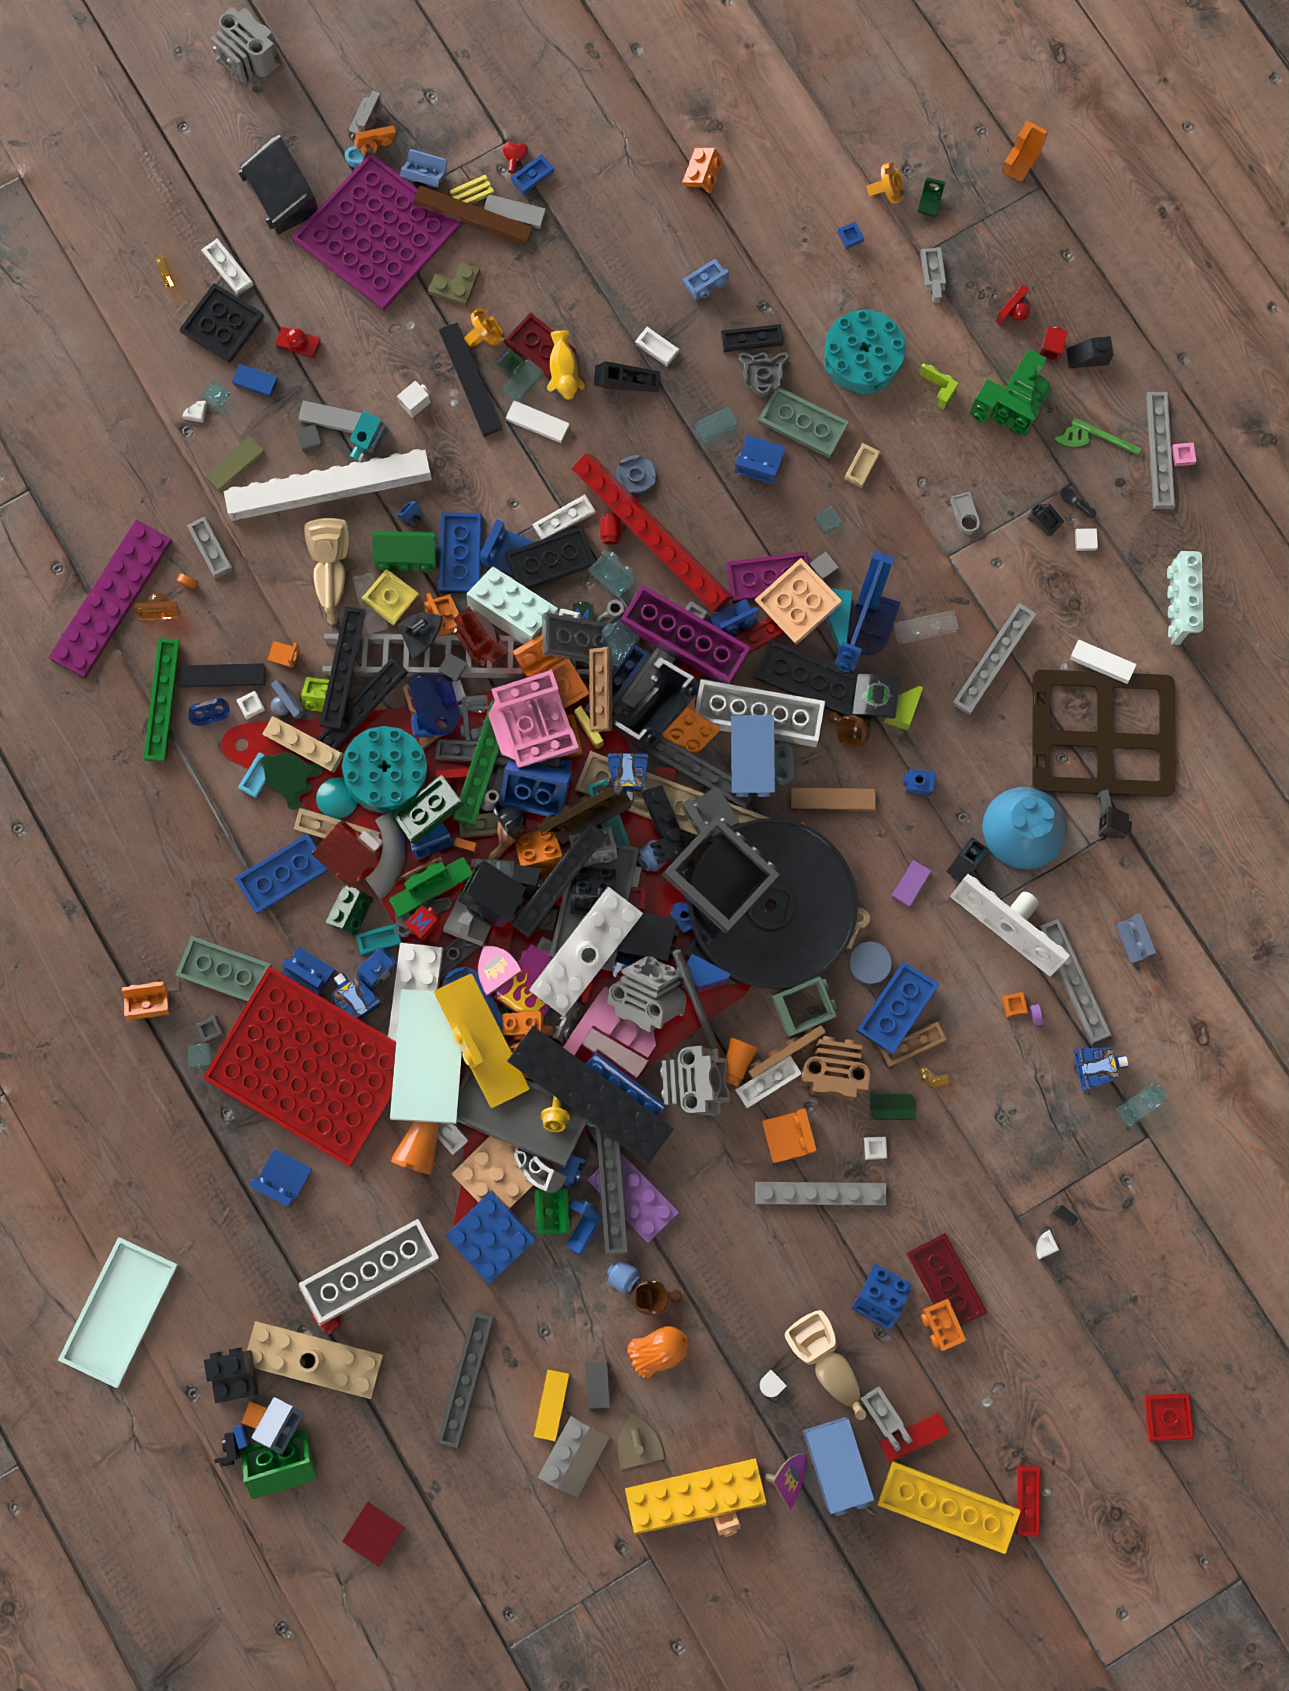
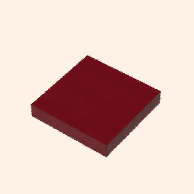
M367 1502L342 1542L380 1567L405 1527Z

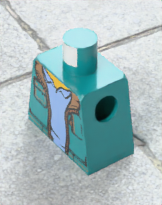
M363 410L349 440L354 445V449L350 454L351 458L361 462L365 453L371 456L375 453L389 430L380 418Z

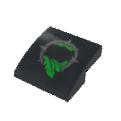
M858 674L852 715L868 718L877 716L895 719L901 677L880 674Z

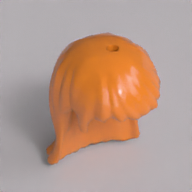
M665 1326L644 1338L632 1339L628 1345L627 1353L630 1355L635 1372H638V1375L644 1379H649L657 1371L674 1367L683 1360L689 1351L690 1342L687 1335L673 1326Z

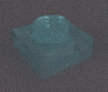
M213 380L201 393V396L218 409L230 396V392Z

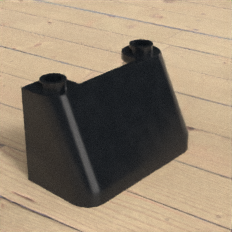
M279 134L271 137L239 165L240 170H238V174L243 182L247 181L248 184L250 183L266 211L267 218H265L268 227L270 230L274 228L277 235L308 220L318 209L310 186Z
M661 657L654 664L657 668L656 676L653 675L651 677L654 685L630 712L623 709L621 711L622 714H616L612 711V728L615 733L623 740L643 747L653 745L699 692V684L693 676Z

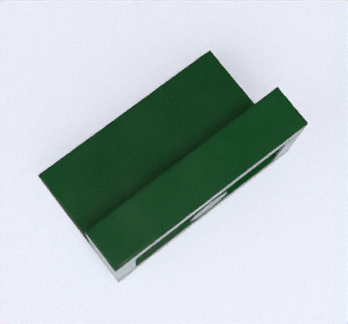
M869 1094L870 1120L916 1119V1113L913 1110V1094Z

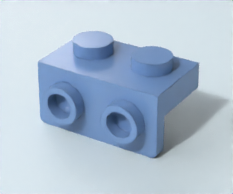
M410 149L408 160L402 167L400 176L412 182L425 183L429 187H439L445 179L447 159Z
M713 259L682 279V283L695 301L700 298L708 297L717 287L722 288L729 280L728 269L724 270L718 261Z

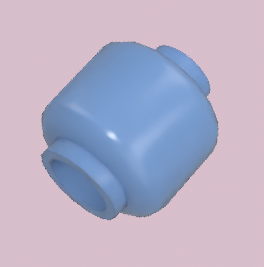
M651 840L639 850L638 863L644 870L655 872L667 862L657 863L656 860L663 856L662 854L654 856L653 852L660 848L659 846L651 848L650 844L656 842V840Z
M620 1261L617 1264L613 1263L607 1271L609 1285L622 1294L632 1293L634 1287L641 1280L638 1269L626 1261Z

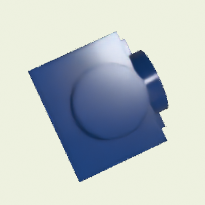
M909 769L908 774L904 773L903 786H906L905 793L931 796L934 787L935 771ZM915 778H920L923 782L917 783Z
M680 901L671 907L673 911L670 912V917L677 920L676 926H680L679 931L684 937L692 932L689 916L687 919H682L680 916L683 912L688 914L687 903L683 904Z
M571 1155L566 1168H559L558 1172L567 1177L563 1186L572 1188L574 1181H579L583 1170L579 1167L580 1164L585 1165L586 1160Z

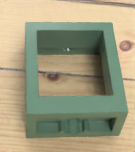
M818 976L803 984L786 988L770 995L787 1036L790 1037L837 1017L835 1014L837 1007L834 1000L829 999L827 994L829 987L825 979H821ZM815 984L826 1012L794 1025L783 997Z

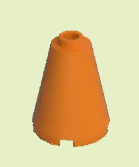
M414 1121L394 1152L391 1162L431 1175L434 1169L439 1123Z

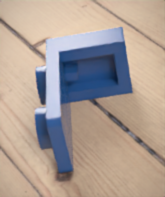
M573 1200L570 1208L583 1215L570 1238L567 1247L582 1255L603 1216L593 1210L595 1206L583 1200L581 1204Z

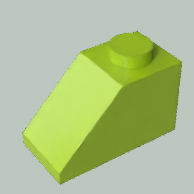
M918 686L898 695L895 719L885 718L884 723L908 730L923 687Z

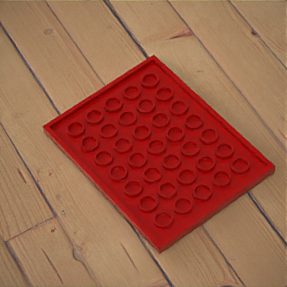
M268 966L203 1079L346 1166L351 1167L392 1098L396 1041L275 968Z

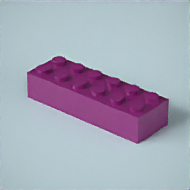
M641 585L620 621V626L719 683L730 684L750 650V646L644 585Z

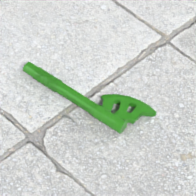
M1075 417L1071 424L1073 426L1067 427L1064 435L1055 437V440L1062 445L1080 447L1090 442L1088 433H1091L1137 455L1141 448L1117 438ZM1081 429V439L1078 440V432ZM1070 433H1073L1072 440H1068Z

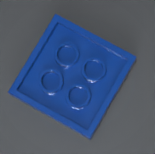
M493 1190L445 1235L489 1285L537 1239Z

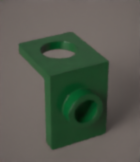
M926 177L917 213L933 217L937 216L945 181ZM929 184H936L939 187L935 188L930 186Z

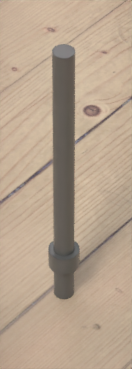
M675 950L673 956L678 966L677 972L684 981L710 1049H718L719 1058H723L690 974L692 972L689 964H686L681 950Z

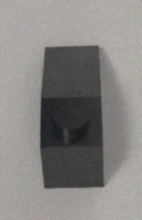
M607 361L595 366L594 386L617 390L659 391L660 371Z

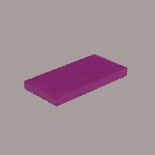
M800 552L726 562L730 593L734 596L731 602L737 603L744 599L747 601L755 600L800 558L810 567L808 553Z

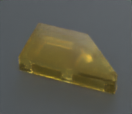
M163 253L155 254L156 263L165 286H173Z

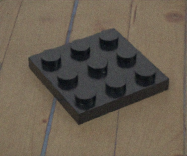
M213 283L179 331L230 364L262 321L264 314Z

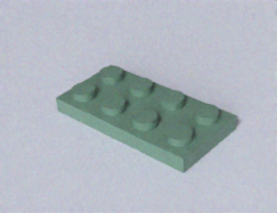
M780 387L773 392L758 419L759 424L828 458H831L849 424V421Z
M191 936L175 976L248 1002L268 966L272 967V964Z

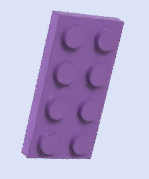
M620 1152L625 1220L649 1243L679 1212ZM598 1168L587 1181L601 1194Z

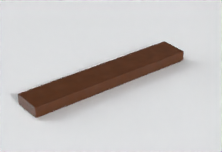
M423 186L419 187L413 200V205L526 246L532 233L533 227Z

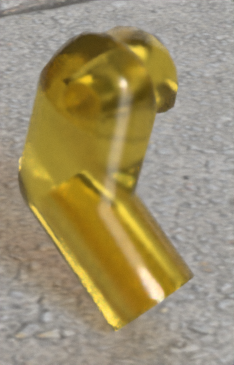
M922 1067L918 1072L919 1079L930 1088L950 1084L948 1074L936 1076L928 1067Z

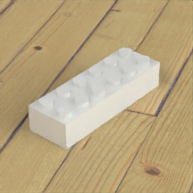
M701 679L695 711L719 726L720 731L731 732V715H774V740L816 747L825 701Z
M417 1219L300 1282L299 1288L320 1326L437 1262L439 1257L420 1221Z

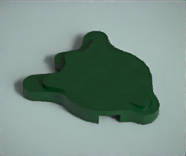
M292 753L264 755L261 758V766L264 769L268 786L274 792L281 794L286 799L288 807L292 810L299 807L300 796L311 791V785L307 783V779L320 776L323 772L322 766L307 764Z

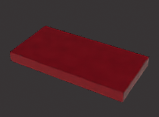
M946 1233L906 1253L932 1304L934 1305L948 1299L960 1327L987 1313Z

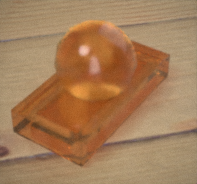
M161 592L152 593L148 598V603H135V612L140 621L180 618L181 611L177 601H168V598Z

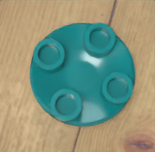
M332 778L325 781L318 789L316 795L319 810L325 816L335 819H344L355 810L358 804L346 790L344 778Z

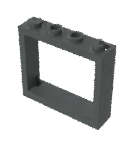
M716 816L662 875L717 927L726 933L780 874L773 863L770 861L766 862L761 858L762 854L755 847L751 848L745 843L746 839L739 832L734 833L729 828L730 824L721 817L719 819ZM714 827L723 833L769 876L729 920L675 871Z

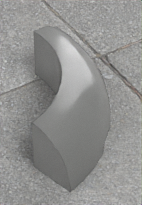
M388 812L375 820L382 834L383 850L378 865L365 878L380 900L396 885L395 879L400 876L406 861L405 833L392 814L394 812Z
M515 1147L514 1157L516 1163L528 1181L536 1187L551 1193L558 1191L567 1178L566 1176L555 1171L548 1161Z

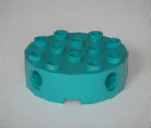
M864 309L845 314L835 321L827 334L823 354L826 372L836 385L850 391H855L854 393L865 395L880 392L894 382L902 368L906 349L903 333L894 320L881 312Z
M387 726L367 729L352 740L344 753L342 771L346 790L355 802L368 811L383 814L397 811L425 788L427 763L424 750L413 736L402 729ZM383 768H387V772H383Z

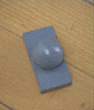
M279 680L274 681L271 686L279 696L271 701L270 707L272 712L277 716H284L291 712L293 717L300 720L303 719L306 713L285 683Z

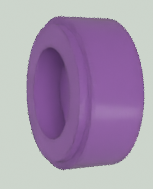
M1039 1004L1031 1005L1030 1011L1034 1026L1043 1025Z

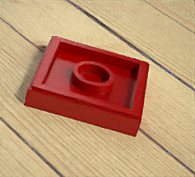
M1190 1393L1144 1395L1148 1441L1194 1439Z

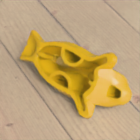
M566 330L551 332L554 342V348L550 357L552 378L547 389L549 392L557 389L565 399L570 400L574 398L578 389L585 388V384L578 376L577 360L568 345L570 332Z

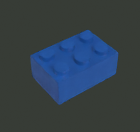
M509 758L504 771L499 805L544 816L553 814L557 816L562 813L561 809L566 807L572 771L538 763L518 768L515 760Z

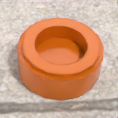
M179 574L176 580L178 583L191 589H196L198 585L197 580L183 574Z

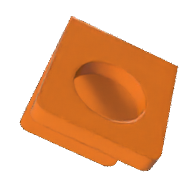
M274 641L268 661L295 668L301 649L296 642H294L293 646Z

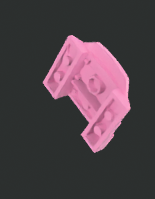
M552 670L491 689L495 702L488 716L501 754L515 760L518 768L579 751L574 732L570 728L562 705L559 689Z
M605 986L563 1047L574 1055L592 1025L647 1057L655 1048L656 1042L654 1030L648 1032L640 1028L635 1022L614 1015L615 1007L607 1003L609 988Z

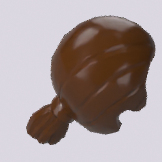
M835 711L830 713L828 721L838 726L837 737L840 742L846 744L845 747L857 749L867 743L870 730L865 720L851 715L840 717Z
M644 1280L634 1287L631 1297L635 1309L642 1314H658L665 1310L668 1302H681V1290L667 1292L660 1281Z

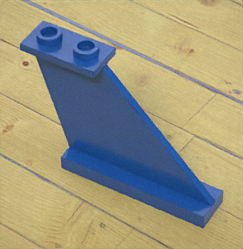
M874 551L857 601V604L862 605L863 609L850 644L841 643L834 664L835 667H838L843 672L854 673L862 650L855 647V643L868 608L877 610L894 561L893 557Z

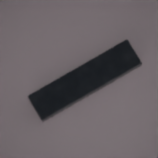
M264 663L181 665L180 667L181 687L265 685Z

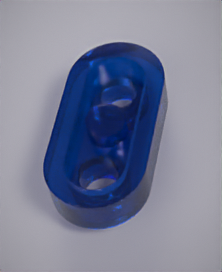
M216 698L194 704L188 710V719L196 726L224 720L230 714L229 703L225 699ZM197 711H201L202 714H199V715H198V714H196V712H197Z

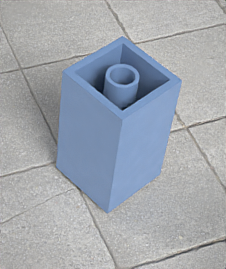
M731 715L732 793H736V797H749V793H757V797H769L770 792H775L774 715Z
M844 1417L803 1430L827 1510L831 1514L834 1513L836 1516L848 1513V1508L855 1506L857 1509H862L870 1506L869 1502L873 1501L874 1497L849 1419Z

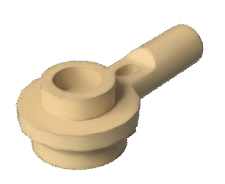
M858 908L856 926L847 946L848 949L852 948L858 931L866 927L870 921L869 913L864 908Z

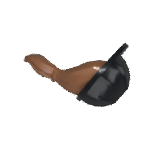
M499 804L493 805L494 813L499 820L497 832L500 844L489 854V863L492 864L494 860L499 859L504 851L516 840H519L524 833L526 819L520 810L513 807L503 808Z

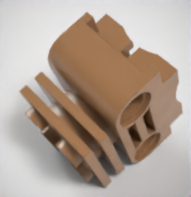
M827 1036L819 1039L815 1046L817 1050L814 1056L809 1058L802 1067L800 1085L809 1086V1095L821 1097L829 1095L835 1096L840 1100L853 1101L857 1093L864 1094V1090L868 1091L870 1071L865 1064L858 1062L861 1059L859 1052L862 1050L863 1045H857L858 1041L845 1040V1043L836 1042V1038ZM809 1066H816L819 1073L814 1074L810 1072ZM852 1072H859L861 1080H856Z

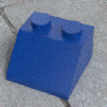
M694 954L691 955L687 962L692 972L690 975L697 993L726 985L729 981L730 974ZM680 978L681 988L687 991L683 979Z

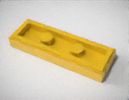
M547 1370L534 1437L556 1441L569 1379L568 1373Z

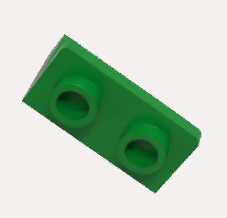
M567 1188L559 1189L554 1193L535 1190L537 1235L570 1232V1195Z

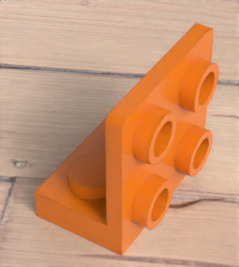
M693 698L662 735L696 755L720 731V727L695 711V698Z
M539 830L524 834L519 840L515 841L520 865L541 869V878H547L563 858L558 839L554 834H541Z
M805 1108L797 1110L795 1113L767 1119L762 1122L773 1163L812 1154L817 1151Z

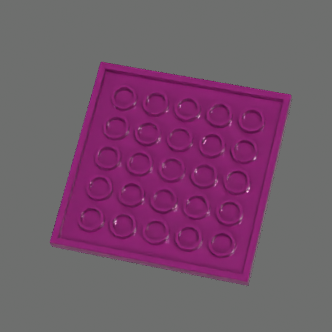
M369 153L292 236V239L315 259L384 311L461 227V222L413 205L418 189L373 154Z

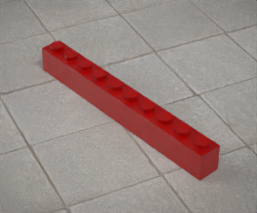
M583 454L571 469L713 612L721 611L734 596L594 455Z

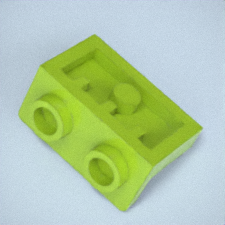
M306 677L301 694L303 709L322 712L329 680Z

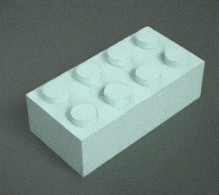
M492 567L467 593L469 609L523 644L542 634V614L551 613L558 615V608L495 567Z

